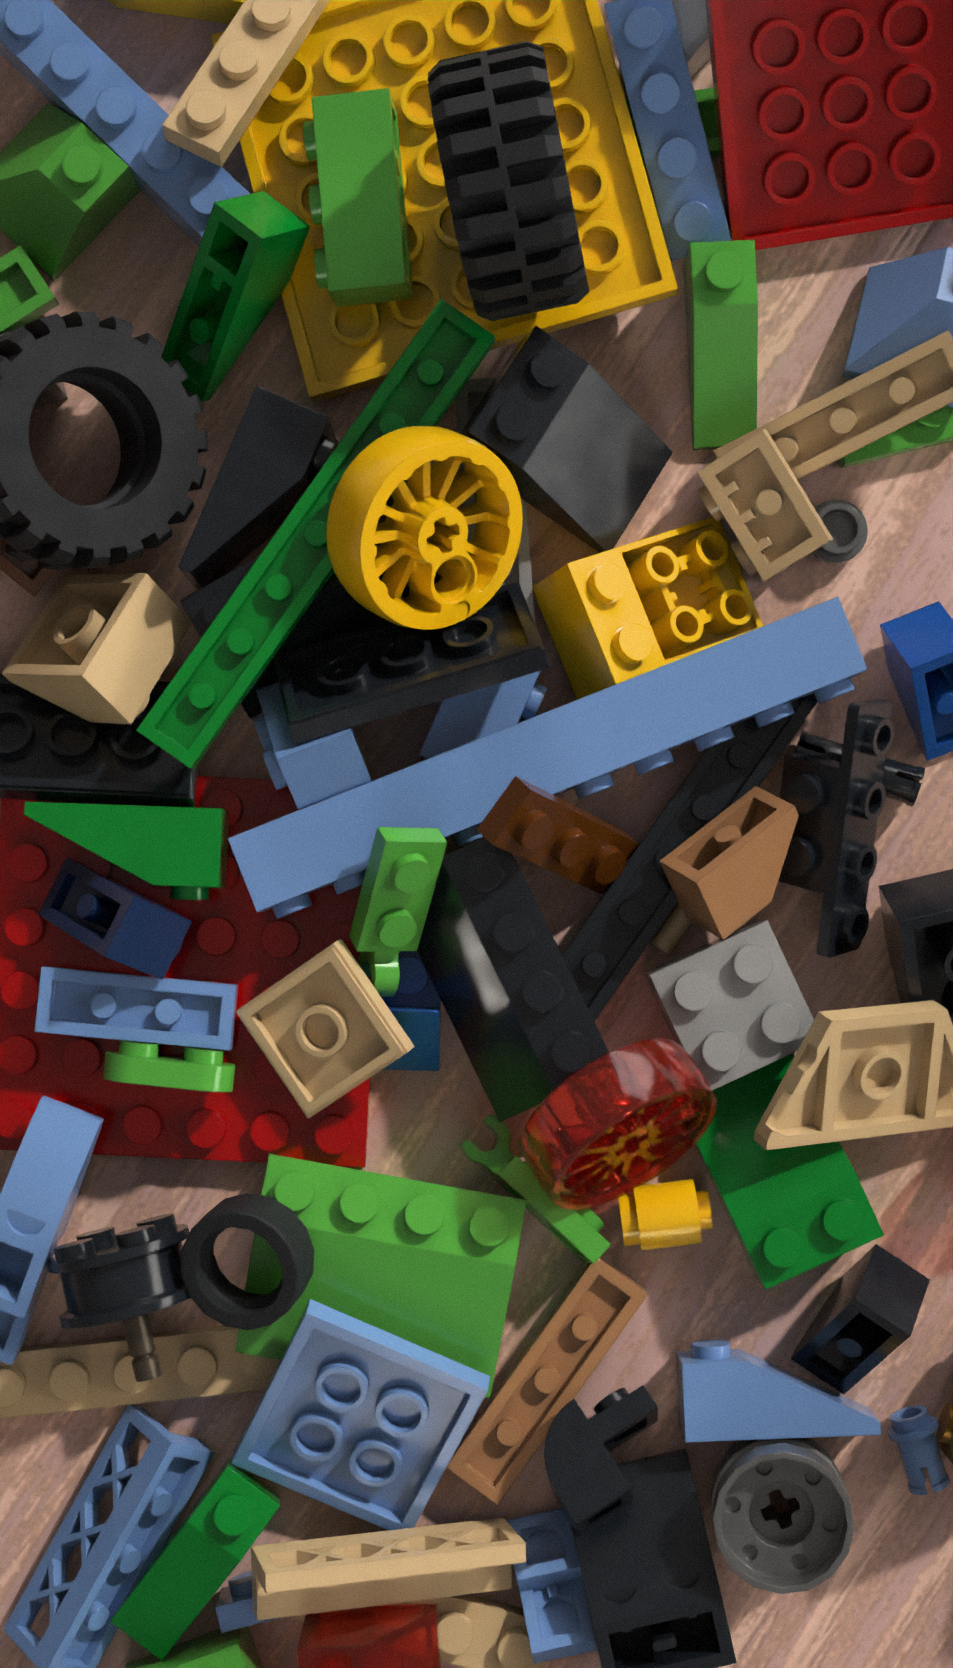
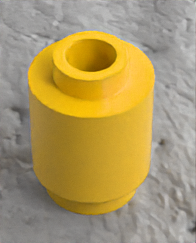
M693 1179L632 1186L633 1193L617 1195L624 1246L640 1244L641 1251L700 1244L702 1243L701 1230L713 1229L708 1190L696 1191Z

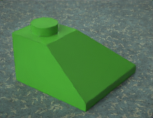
M47 103L0 152V230L17 246L22 245L28 256L54 281L140 192L130 167L82 122L50 103Z

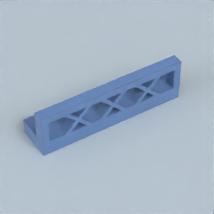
M126 1406L3 1628L5 1633L37 1668L97 1667L118 1627L110 1622L111 1618L162 1550L215 1453L201 1439L170 1433L142 1406ZM138 1431H140L151 1442L138 1465L130 1468L129 1447ZM113 1488V1510L106 1523L99 1525L98 1503L105 1490ZM81 1545L82 1566L75 1579L67 1582V1559L73 1548ZM49 1602L50 1624L42 1639H40L30 1626L42 1604Z

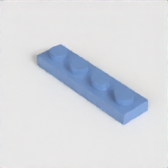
M615 0L604 4L670 260L674 261L686 257L690 243L732 241L672 0Z

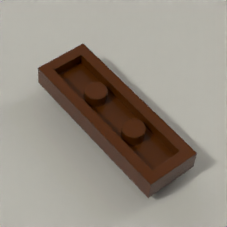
M517 776L513 778L477 828V831L492 845L599 894H603L609 884L620 876L625 868L626 861L639 845L624 830Z

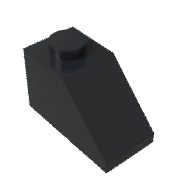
M875 1244L842 1276L795 1348L791 1360L842 1394H845L911 1336L930 1279Z

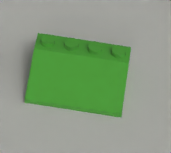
M269 1154L261 1195L271 1197L290 1208L306 1226L314 1248L313 1275L303 1294L292 1308L273 1324L251 1330L239 1329L235 1352L280 1360L309 1299H312L489 1375V1387L485 1397L490 1398L527 1200ZM254 1233L245 1292L263 1295L272 1292L278 1287L283 1276V1269L276 1251L266 1239Z

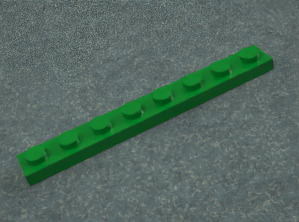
M441 299L137 728V732L190 769L194 770L334 572L327 549V518L335 489L348 466L369 444L389 432L410 426L436 427L495 344V336L444 300Z

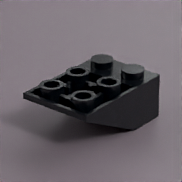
M686 1448L618 1463L617 1466L632 1488L633 1501L580 1536H578L572 1526L602 1668H717L737 1663Z

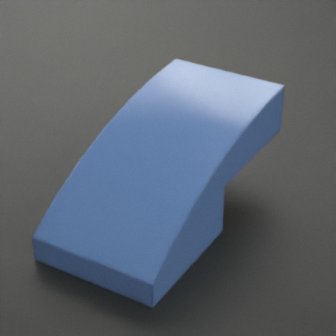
M556 1509L507 1520L526 1542V1562L514 1564L534 1664L598 1650L572 1526L563 1510Z

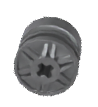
M810 1438L740 1440L730 1447L716 1466L710 1493L717 1546L731 1570L753 1587L778 1594L808 1591L832 1577L849 1553L854 1522L850 1498L844 1481L829 1453ZM773 1490H781L784 1498L788 1499L789 1510L777 1513L776 1508L773 1505H769V1493Z

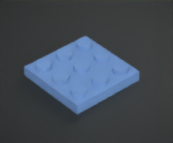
M309 1299L234 1450L231 1464L386 1530L413 1528L486 1396L490 1376Z

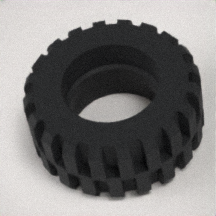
M525 41L440 60L428 72L429 96L453 226L475 312L482 318L496 321L578 303L589 293V287L543 47Z
M75 311L63 317H60L57 313L43 317L0 336V540L7 543L5 554L21 562L37 560L40 568L58 571L66 569L83 570L126 563L142 557L144 549L161 546L172 537L170 524L185 522L194 507L193 501L186 497L188 491L202 489L206 469L197 465L198 453L208 451L207 431H197L195 414L203 413L198 394L188 396L181 383L188 378V374L178 360L166 363L159 356L164 350V345L149 333L133 338L131 335L134 328L132 323L115 316L99 321V317L95 312ZM55 383H70L93 395L105 407L118 432L121 456L117 477L107 495L100 502L92 505H77L56 493L39 473L31 454L29 422L32 409L40 393Z

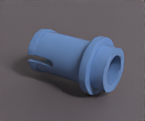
M920 1405L905 1407L892 1413L890 1416L892 1425L888 1428L887 1433L890 1440L898 1444L908 1478L909 1491L914 1495H927L926 1477L923 1467L927 1469L933 1493L945 1489L950 1484V1479L945 1471L934 1433L939 1427L936 1417L929 1415L927 1407Z

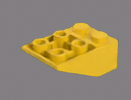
M713 517L567 563L532 586L577 700L763 626L721 521H716Z

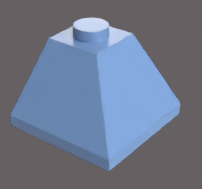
M945 247L869 268L842 377L854 379L947 330L950 331L953 338V248ZM953 402L946 406L953 408Z

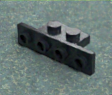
M873 699L849 704L841 762L799 752L787 754L784 757L780 798L793 804L799 817L778 881L824 894L817 954L828 958L859 949L869 925L866 902L869 880L877 864V851L874 847L877 820L884 807L886 797L885 787L882 784L886 753L889 751L894 737V726L891 721L893 704L888 700Z

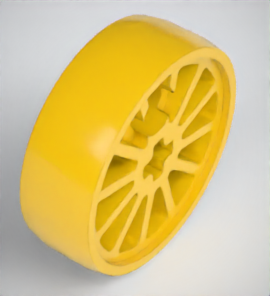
M410 426L389 432L373 441L356 456L342 475L335 489L328 512L326 529L327 549L333 570L346 591L360 605L394 624L422 630L440 629L457 624L475 614L495 595L513 566L520 545L523 522L522 504L518 487L509 469L501 459L485 445L446 428L434 426ZM435 460L430 471V461ZM463 463L465 466L464 471L454 479L460 464ZM476 492L477 501L475 504L459 507ZM390 495H392L394 499V504L392 506L386 505V502ZM380 516H387L386 522L378 524ZM476 523L473 537L470 541H467L468 524ZM385 571L382 580H379V576ZM437 572L438 576L440 577V580L436 584H434V578ZM407 584L409 587V594L407 597L401 598V595Z

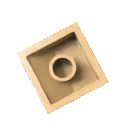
M147 573L65 574L3 670L2 675L10 682L89 722L132 724L134 719L146 708L150 699L149 694L166 666L177 657L180 651V643L191 627L192 622Z

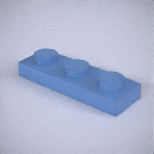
M43 966L40 973L35 1032L231 1050L239 985L165 977L162 980L154 976Z

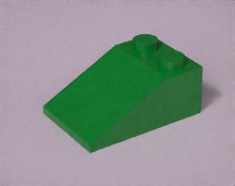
M794 1053L706 1094L701 1092L677 1103L754 1275L765 1290L884 1236L862 1185L839 1141L765 1150L754 1140L755 1129L794 1059Z

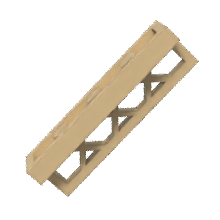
M504 1517L251 1546L252 1611L257 1620L512 1589V1564L526 1562V1542Z

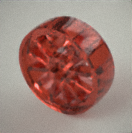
M665 1038L638 1041L596 1059L554 1089L540 1103L526 1122L520 1137L521 1151L527 1166L544 1193L558 1207L567 1210H581L599 1206L632 1192L635 1187L646 1184L679 1160L701 1138L711 1124L717 1109V1099L710 1082L691 1055L677 1042Z

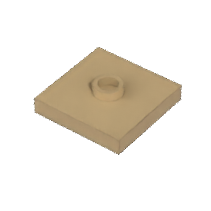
M342 939L321 951L235 1011L308 1119L415 1047Z

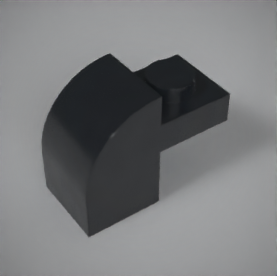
M643 1385L630 1394L626 1388H620L612 1392L595 1405L593 1410L596 1416L590 1420L586 1418L576 1400L573 1399L560 1410L549 1428L545 1441L544 1460L550 1487L555 1499L578 1536L633 1501L632 1488L613 1460L610 1452L658 1421V1407Z

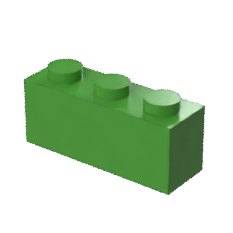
M389 88L311 97L313 120L303 122V136L308 161L317 160L319 184L309 185V204L314 225L322 224L324 248L314 250L315 272L319 288H328L329 294L338 307L413 299L398 115Z

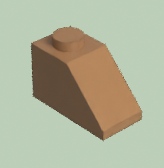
M755 786L659 861L686 918L724 940L734 931L746 925L754 915L772 902L799 817L793 804Z

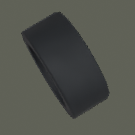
M246 1193L225 1198L191 1229L181 1249L180 1273L188 1295L205 1315L227 1327L251 1330L273 1324L292 1308L303 1294L313 1275L314 1248L306 1226L290 1208L268 1196ZM235 1227L251 1230L266 1239L276 1251L283 1269V1276L278 1287L272 1292L262 1295L245 1292L230 1283L220 1271L214 1255V1242L220 1233L227 1228Z

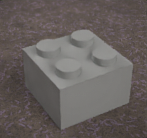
M757 920L734 931L724 940L718 938L644 973L694 1083L704 1094L798 1051L814 1021L768 920Z

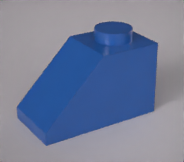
M938 601L880 624L889 674L920 750L927 761L953 751V619Z

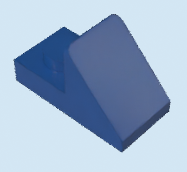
M399 951L400 978L397 992L393 997L381 998L415 1047L382 1070L439 1071L441 999L418 951Z

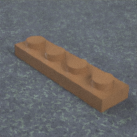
M602 1257L594 1264L587 1263L463 1436L446 1468L499 1505L546 1439L556 1415L567 1403L576 1397L648 1296L647 1290Z

